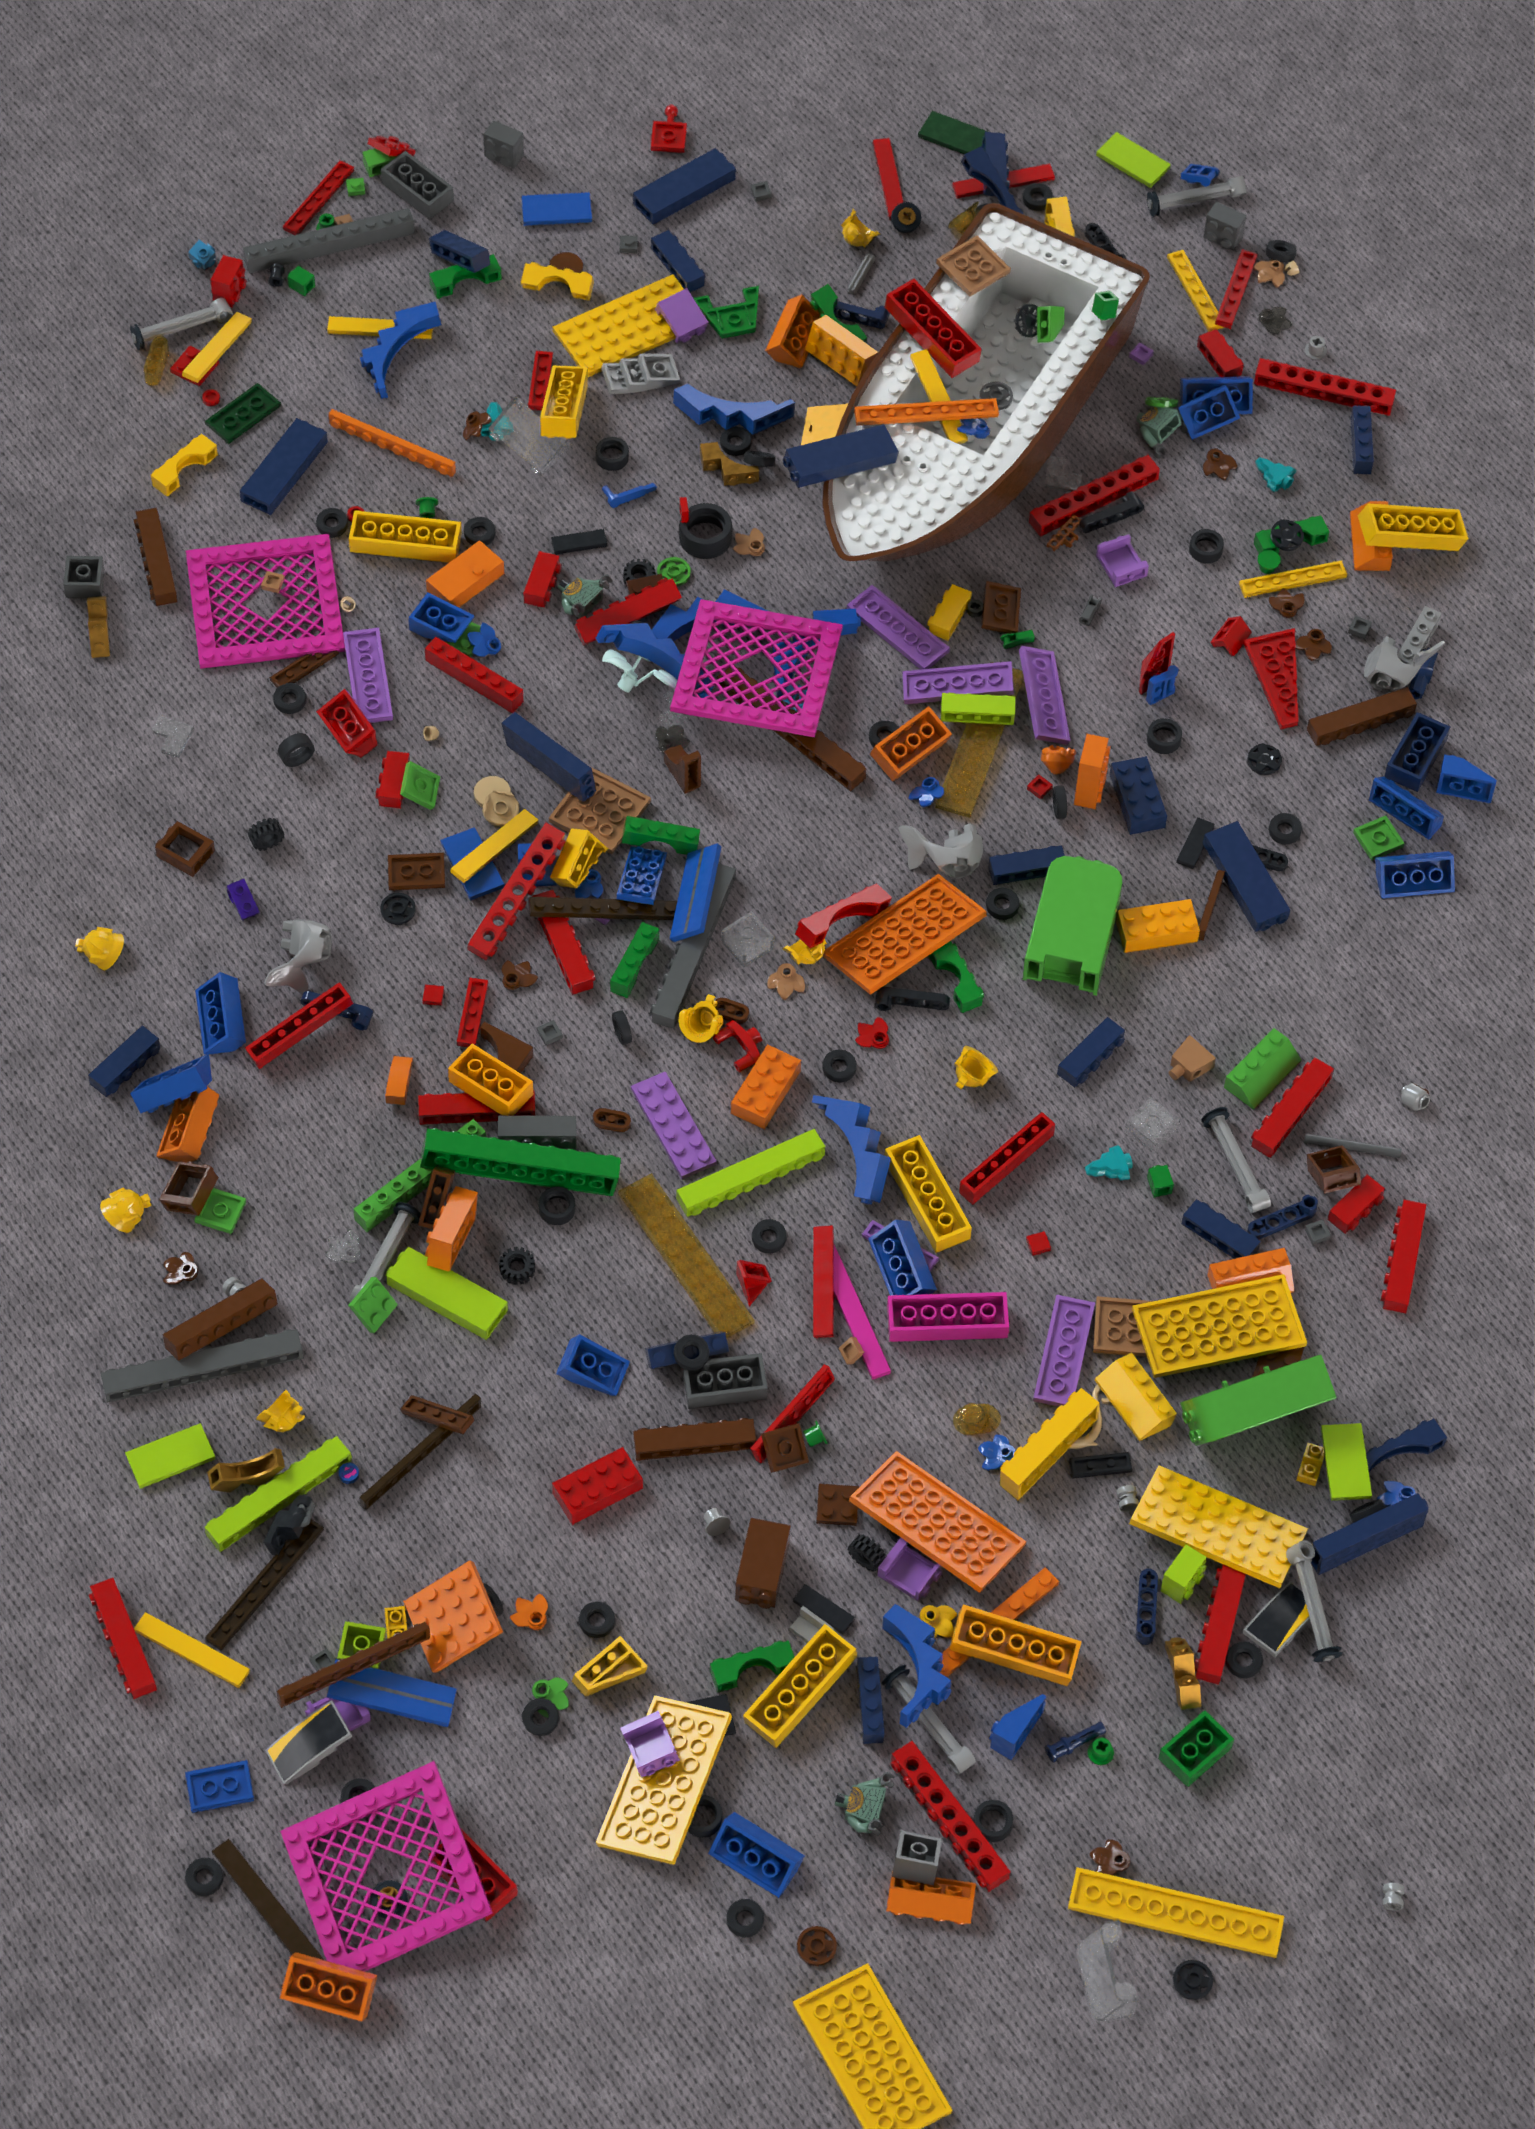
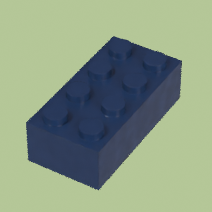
M1417 712L1389 760L1384 777L1418 792L1445 745L1451 727Z
M1147 756L1111 763L1110 778L1129 834L1165 828L1167 813Z

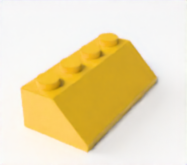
M1132 1353L1115 1360L1095 1378V1382L1139 1441L1172 1425L1177 1415L1176 1411Z

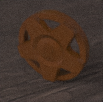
M809 1927L798 1937L797 1952L800 1958L809 1965H825L836 1954L837 1942L835 1936L824 1927ZM815 1931L813 1936L806 1935L809 1932ZM825 1934H827L831 1938V1940H826ZM800 1943L805 1947L803 1952L801 1951ZM829 1951H832V1953L830 1954V1956L827 1957V1954H826V1953L829 1952Z

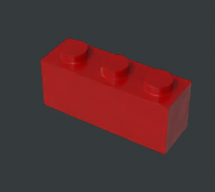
M1217 329L1198 337V349L1219 377L1242 376L1244 367L1242 360L1236 356L1234 349L1228 345L1225 337Z
M538 552L523 592L524 603L545 608L546 603L550 602L552 597L551 589L555 588L557 583L556 575L560 574L562 569L559 555Z
M387 751L386 758L383 757L382 768L384 770L383 773L379 774L380 788L376 789V799L379 800V806L401 809L403 796L400 795L405 766L410 761L409 753Z
M1367 1174L1361 1180V1185L1352 1188L1329 1211L1327 1220L1345 1234L1350 1229L1353 1231L1358 1226L1359 1220L1362 1217H1368L1373 1206H1379L1382 1203L1385 1188Z

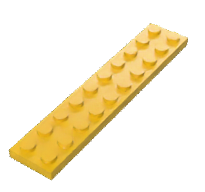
M1078 1867L1076 1868L1068 1904L1069 1910L1272 1958L1277 1957L1284 1921L1283 1915Z

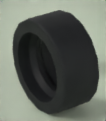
M607 437L599 441L596 446L597 464L602 469L608 471H617L625 467L629 461V447L627 443L618 437ZM609 448H616L622 451L623 455L617 459H608L602 455V452Z
M1201 529L1196 531L1190 540V555L1200 563L1216 562L1222 556L1224 540L1215 530ZM1202 540H1208L1216 544L1217 549L1212 552H1205L1198 549L1196 544Z
M1166 718L1157 719L1152 722L1147 733L1148 746L1159 754H1170L1178 750L1182 739L1180 725ZM1162 729L1168 730L1175 735V740L1167 743L1160 742L1154 737V733Z
M297 733L284 739L277 750L278 755L286 766L296 767L305 763L313 756L315 747L306 734Z
M560 1186L546 1189L539 1198V1214L541 1218L551 1225L568 1223L575 1214V1198L572 1192ZM553 1198H561L568 1202L569 1207L561 1214H553L546 1210V1203Z
M701 1795L698 1806L710 1807L715 1813L714 1822L709 1826L700 1827L691 1821L688 1832L693 1836L704 1838L714 1835L720 1829L723 1815L722 1808L716 1799L708 1795Z
M988 1800L977 1807L973 1822L988 1842L995 1843L1009 1836L1012 1831L1014 1817L1007 1804L999 1800ZM990 1810L1002 1813L1006 1820L1004 1828L996 1832L986 1830L981 1824L982 1815Z

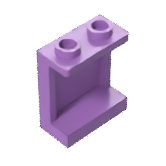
M687 288L658 302L656 305V313L663 315L675 334L676 344L681 341L685 343L691 339V336L695 334L698 336L706 331L708 321Z
M1129 534L1119 536L1108 542H1102L1097 546L1096 556L1115 587L1146 577L1148 574L1149 565L1146 560L1141 562L1130 543L1131 537Z
M900 1537L878 1567L877 1576L919 1601L922 1596H927L931 1589V1583L938 1581L942 1571L941 1565L938 1563L934 1564L907 1547V1541Z
M324 1698L314 1704H311L310 1701L306 1703L307 1710L305 1714L308 1716L332 1700L350 1731L371 1721L367 1707L330 1698Z
M659 1711L620 1728L641 1777L653 1775L656 1771L664 1767H670L675 1762L680 1761Z

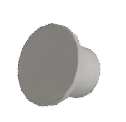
M1320 336L1311 337L1309 343L1305 346V354L1309 358L1316 360L1325 357L1327 349L1324 346L1325 340Z
M718 1508L709 1509L703 1516L707 1524L705 1528L706 1533L710 1536L722 1534L730 1526V1519L723 1516Z

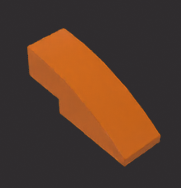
M393 1057L385 1094L386 1103L405 1105L413 1058Z

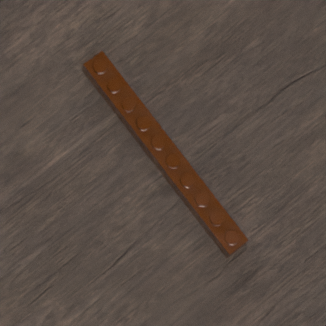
M730 667L724 670L726 675L734 672ZM736 667L751 686L758 684L754 678H750L741 668ZM720 674L717 676V679L722 678L723 676ZM737 675L730 678L733 683L741 680ZM726 680L719 683L722 688L730 685ZM745 684L737 686L741 692L748 689ZM763 687L755 690L759 695L766 692ZM731 689L727 691V694L731 697L737 694V692ZM752 692L744 695L748 700L755 697ZM770 695L762 698L766 703L773 700ZM741 697L735 699L739 704L744 702ZM759 700L751 703L755 708L762 706ZM777 704L770 706L772 711L780 709ZM788 709L790 714L797 713L793 709ZM773 730L850 792L866 779L865 766L852 758L850 753L838 747L836 742L829 740L822 731L816 730L815 737Z

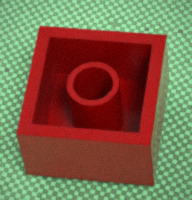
M226 255L222 256L210 280L213 301L218 298H224L232 308L235 302L239 301L240 292L242 289H245L247 283L244 276L243 260Z

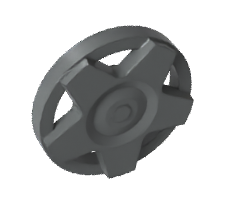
M990 382L981 388L980 399L996 398L998 410L1007 409L1012 403L1013 392L1005 383Z

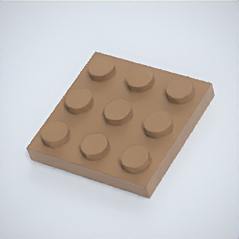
M978 235L937 258L936 264L969 297L1008 275L1011 271V268Z
M1097 1296L1093 1352L1118 1355L1132 1353L1134 1356L1147 1357L1132 1306L1153 1301Z

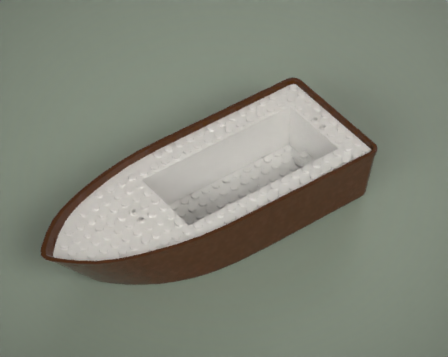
M997 203L985 205L954 248L978 235L1011 268L1010 273L969 297L939 267L924 288L982 349L980 360L977 364L951 378L932 357L931 359L951 401L980 399L981 388L990 382H1002L1008 385L1013 392V401L1007 409L998 410V417L980 418L990 428V434L987 438L979 439L974 435H967L968 442L962 444L948 440L939 421L885 424L899 451L896 463L824 481L822 505L825 522L832 545L838 556L846 561L885 562L919 555L966 536L1007 507L1032 481L1052 454L1131 335L1145 288L1149 282L1150 275L1148 270L1143 266ZM1111 291L1119 298L1116 318L1100 320L1092 312L1096 292ZM1025 304H1034L1038 307H1064V326L1053 342L1037 343V335L1034 337H1023L1015 329L1014 319L1018 312L1017 309ZM900 323L875 356L858 383L843 414L836 436L878 426H856L854 409L857 406L930 402L910 359V354L924 349Z

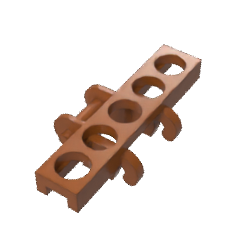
M1073 515L1060 527L1056 534L1052 535V539L1047 543L1046 547L1052 548L1054 552L1060 545L1072 548L1074 540H1079L1078 535L1073 533V531L1079 526L1082 519Z

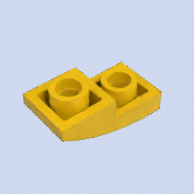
M1307 1442L1296 1481L1316 1486L1324 1460V1449L1322 1446Z
M405 1606L384 1608L387 1639L396 1633L406 1631Z

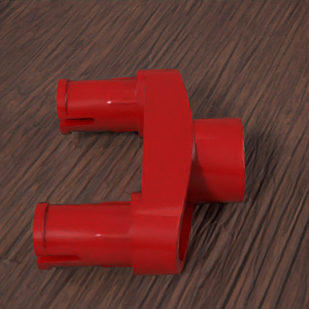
M732 1020L712 1037L717 1045L731 1036L735 1037L746 1051L747 1055L734 1062L735 1068L740 1073L757 1062L760 1053L756 1045L762 1042V1037L755 1027L746 1031L737 1022Z

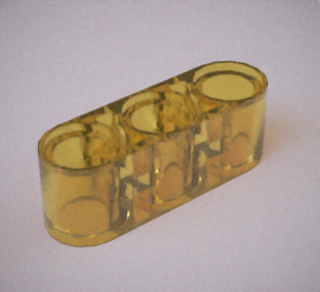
M163 336L153 339L143 368L145 382L150 386L160 383L169 356L168 340Z

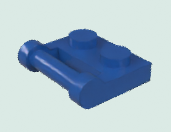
M1190 164L1181 173V180H1186L1187 183L1200 182L1201 185L1206 187L1211 184L1213 178L1219 176L1220 171L1216 167Z
M1171 665L1166 672L1154 675L1149 679L1146 697L1149 705L1175 693L1176 687L1174 684L1175 678L1178 675L1177 666Z

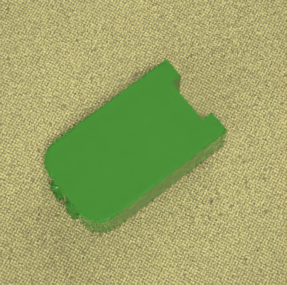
M1062 856L1051 862L1025 956L1023 980L1042 981V978L1077 985L1079 986L1078 990L1092 992L1093 995L1097 996L1120 905L1122 889L1120 871L1114 866L1104 864L1102 861H1090L1080 856Z
M1322 1355L1298 1361L1270 1371L1268 1366L1263 1367V1374L1232 1385H1228L1226 1380L1222 1381L1223 1388L1180 1402L1183 1410V1420L1188 1424L1190 1430L1189 1437L1191 1442L1195 1446L1206 1444L1336 1399L1337 1397Z

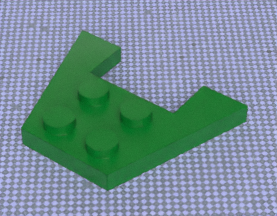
M759 286L742 289L745 302L717 308L712 307L708 295L693 298L708 323L722 339L756 332Z

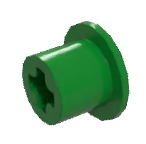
M331 214L321 215L316 230L335 226L334 217Z
M433 497L417 499L416 505L419 506V516L421 518L435 517V506L439 504L438 500Z
M1273 550L1260 552L1257 559L1259 569L1264 574L1273 573L1281 560L1279 554Z
M817 1420L815 1421V1426L803 1431L810 1447L823 1441L825 1444H828Z
M1098 1738L1088 1746L1087 1754L1094 1764L1106 1765L1113 1759L1114 1749L1109 1740Z

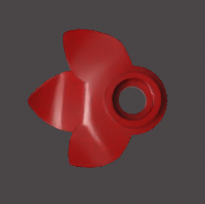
M880 1017L875 1019L873 1025L858 1023V1033L860 1036L855 1039L856 1043L862 1047L885 1048L889 1044L887 1023Z

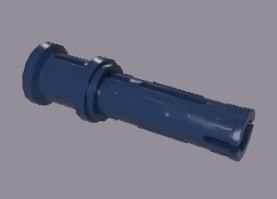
M1099 1721L1069 1738L1062 1737L1060 1741L1053 1745H1046L1045 1752L1051 1762L1054 1763L1057 1761V1758L1065 1754L1070 1755L1073 1749L1105 1734V1726Z

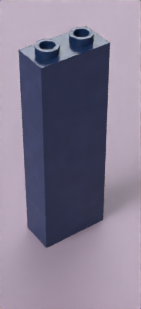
M714 148L633 192V204L654 225L736 179V168L734 164L726 159L723 153Z
M296 418L240 489L241 502L272 515L328 443L327 432L322 428L309 424L307 421Z
M885 424L786 449L783 464L785 468H788L791 480L795 482L797 488L896 463L899 451Z
M516 712L502 722L506 745L582 802L594 795L596 787L591 767Z
M1236 821L1206 833L1203 845L1217 869L1225 871L1223 879L1255 932L1259 930L1265 931L1274 924L1286 922L1290 914V908L1239 822Z
M1417 1493L1314 1541L1312 1545L1315 1555L1311 1562L1313 1568L1318 1575L1323 1574L1423 1527L1429 1510L1428 1503Z

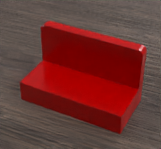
M1241 616L1231 617L1226 620L1210 643L1213 647L1224 646L1231 656H1235L1242 647L1244 640L1248 639L1252 631Z

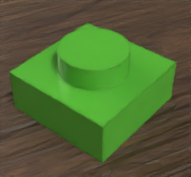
M363 178L346 179L348 196L365 195Z

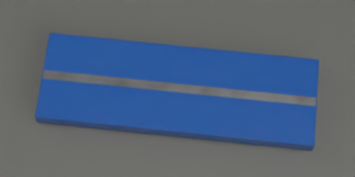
M718 843L687 854L669 938L672 942L704 933L722 848Z
M368 1667L330 1685L326 1698L448 1727L457 1688Z

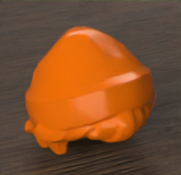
M1050 745L1049 748L1046 747L1042 750L1041 761L1052 774L1058 775L1066 771L1074 763L1076 751L1071 748L1065 749L1060 746L1055 748L1053 745Z

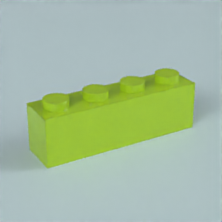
M942 693V722L1014 725L1015 696Z

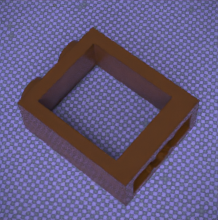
M177 821L168 828L166 835L157 841L155 850L158 858L194 877L215 852L214 841ZM179 834L200 845L199 849L189 860L167 849Z
M1343 1145L1307 1154L1308 1172L1324 1194L1361 1185L1360 1168ZM1342 1165L1343 1167L1341 1169L1325 1173L1321 1171L1323 1169Z
M179 1161L159 1201L168 1211L199 1216L219 1177L210 1165ZM188 1177L201 1179L192 1198L179 1196Z

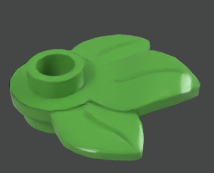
M557 1677L549 1681L538 1680L534 1683L532 1693L536 1699L544 1698L550 1700L556 1705L558 1710L569 1707L568 1698L563 1693L568 1686L564 1679ZM542 1687L546 1688V1692L544 1694H540L539 1690ZM543 1709L537 1710L542 1716L549 1718L547 1711Z

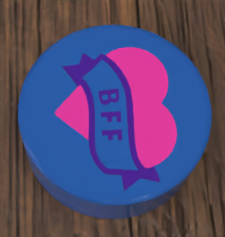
M353 1463L343 1464L339 1468L340 1480L345 1484L356 1482L359 1478L358 1467Z

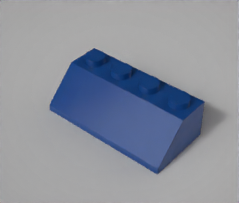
M1180 378L1181 405L1226 385L1238 414H1253V378Z
M1384 776L1376 777L1373 780L1369 797L1370 802L1428 840L1442 826L1444 816L1438 810H1434L1424 801L1417 799L1409 791L1402 789L1394 781Z
M1449 851L1375 857L1376 877L1381 898L1455 892L1454 855Z
M219 972L195 990L204 1055L235 1051L246 1043L238 980L235 977Z
M206 1054L142 1081L130 1093L140 1114L146 1111L152 1113L159 1109L158 1106L164 1104L166 1107L173 1104L177 1098L183 1100L191 1096V1093L194 1091L200 1093L206 1090L207 1085L212 1081L210 1057Z
M896 1219L868 1238L890 1295L932 1294L937 1290L910 1221Z
M736 1812L725 1818L708 1853L778 1898L797 1873L805 1857L799 1851Z

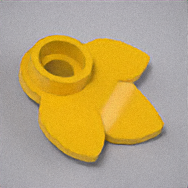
M927 1605L921 1609L919 1617L922 1621L935 1628L934 1638L937 1635L947 1638L953 1636L954 1627L951 1620L957 1616V1612L953 1608L946 1605L937 1608ZM927 1612L933 1613L932 1619L927 1617Z

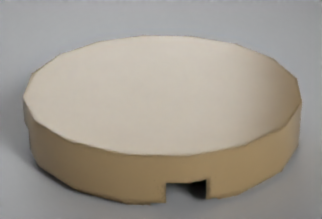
M497 776L482 778L474 787L476 803L482 807L485 797L495 790L511 792L509 784L503 778Z
M495 790L485 797L482 804V813L490 824L503 827L518 815L519 803L511 792Z

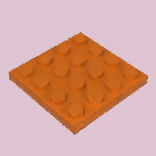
M471 1560L403 1601L413 1625L426 1621L430 1627V1639L422 1642L421 1646L434 1673L439 1672L503 1633L477 1568Z

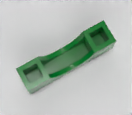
M492 254L489 257L491 265L476 273L458 265L429 273L430 286L436 298L452 295L455 285L464 279H477L484 284L502 280L501 267L495 255Z
M829 284L811 294L810 305L815 311L817 310L820 313V318L827 315L867 344V336L858 324H843L835 317L833 311L838 304V296Z
M1321 515L1309 517L1301 521H1294L1301 526L1304 535L1303 541L1310 546L1328 541L1329 529ZM1271 529L1255 533L1253 544L1258 553L1264 550H1273L1279 553V548L1271 540Z
M627 816L623 827L621 843L641 846L646 842L659 841L672 846L676 853L687 855L697 850L700 829Z
M644 922L641 923L610 979V992L625 998L629 997L636 984L642 963L649 954L652 955L659 942V928Z
M949 941L930 954L929 958L936 970L950 971L959 979L960 983L954 989L953 999L961 1013L982 1006L984 993L982 988L976 985L973 973H969L964 958L959 956L956 944H952Z
M789 1640L784 1642L776 1641L771 1646L756 1647L750 1652H739L726 1659L718 1658L710 1663V1673L716 1691L719 1693L736 1688L739 1676L750 1667H766L777 1676L795 1657Z

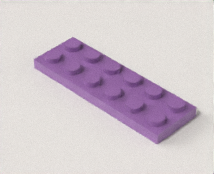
M873 585L847 604V609L856 608L857 616H860L861 621L921 670L929 669L950 652L949 646Z
M379 628L343 632L352 697L370 723L393 720Z
M1022 646L1019 649L1035 739L1067 745L1070 742V735L1054 652Z
M1012 661L903 671L904 704L941 701L942 693L989 694L995 696L1014 695Z
M666 1072L631 1086V1091L681 1179L717 1165L716 1159Z
M1056 1295L1033 1397L1034 1402L1058 1407L1060 1405L1064 1406L1068 1402L1069 1396L1074 1391L1076 1392L1095 1307L1094 1302Z

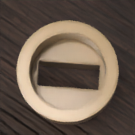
M1293 260L1285 266V271H1288V275L1293 276L1299 273V268Z
M349 596L343 597L340 602L342 609L346 612L352 611L356 605L354 599ZM344 601L350 602L351 606L346 604Z
M426 726L423 730L425 740L433 741L437 739L439 730L435 726Z

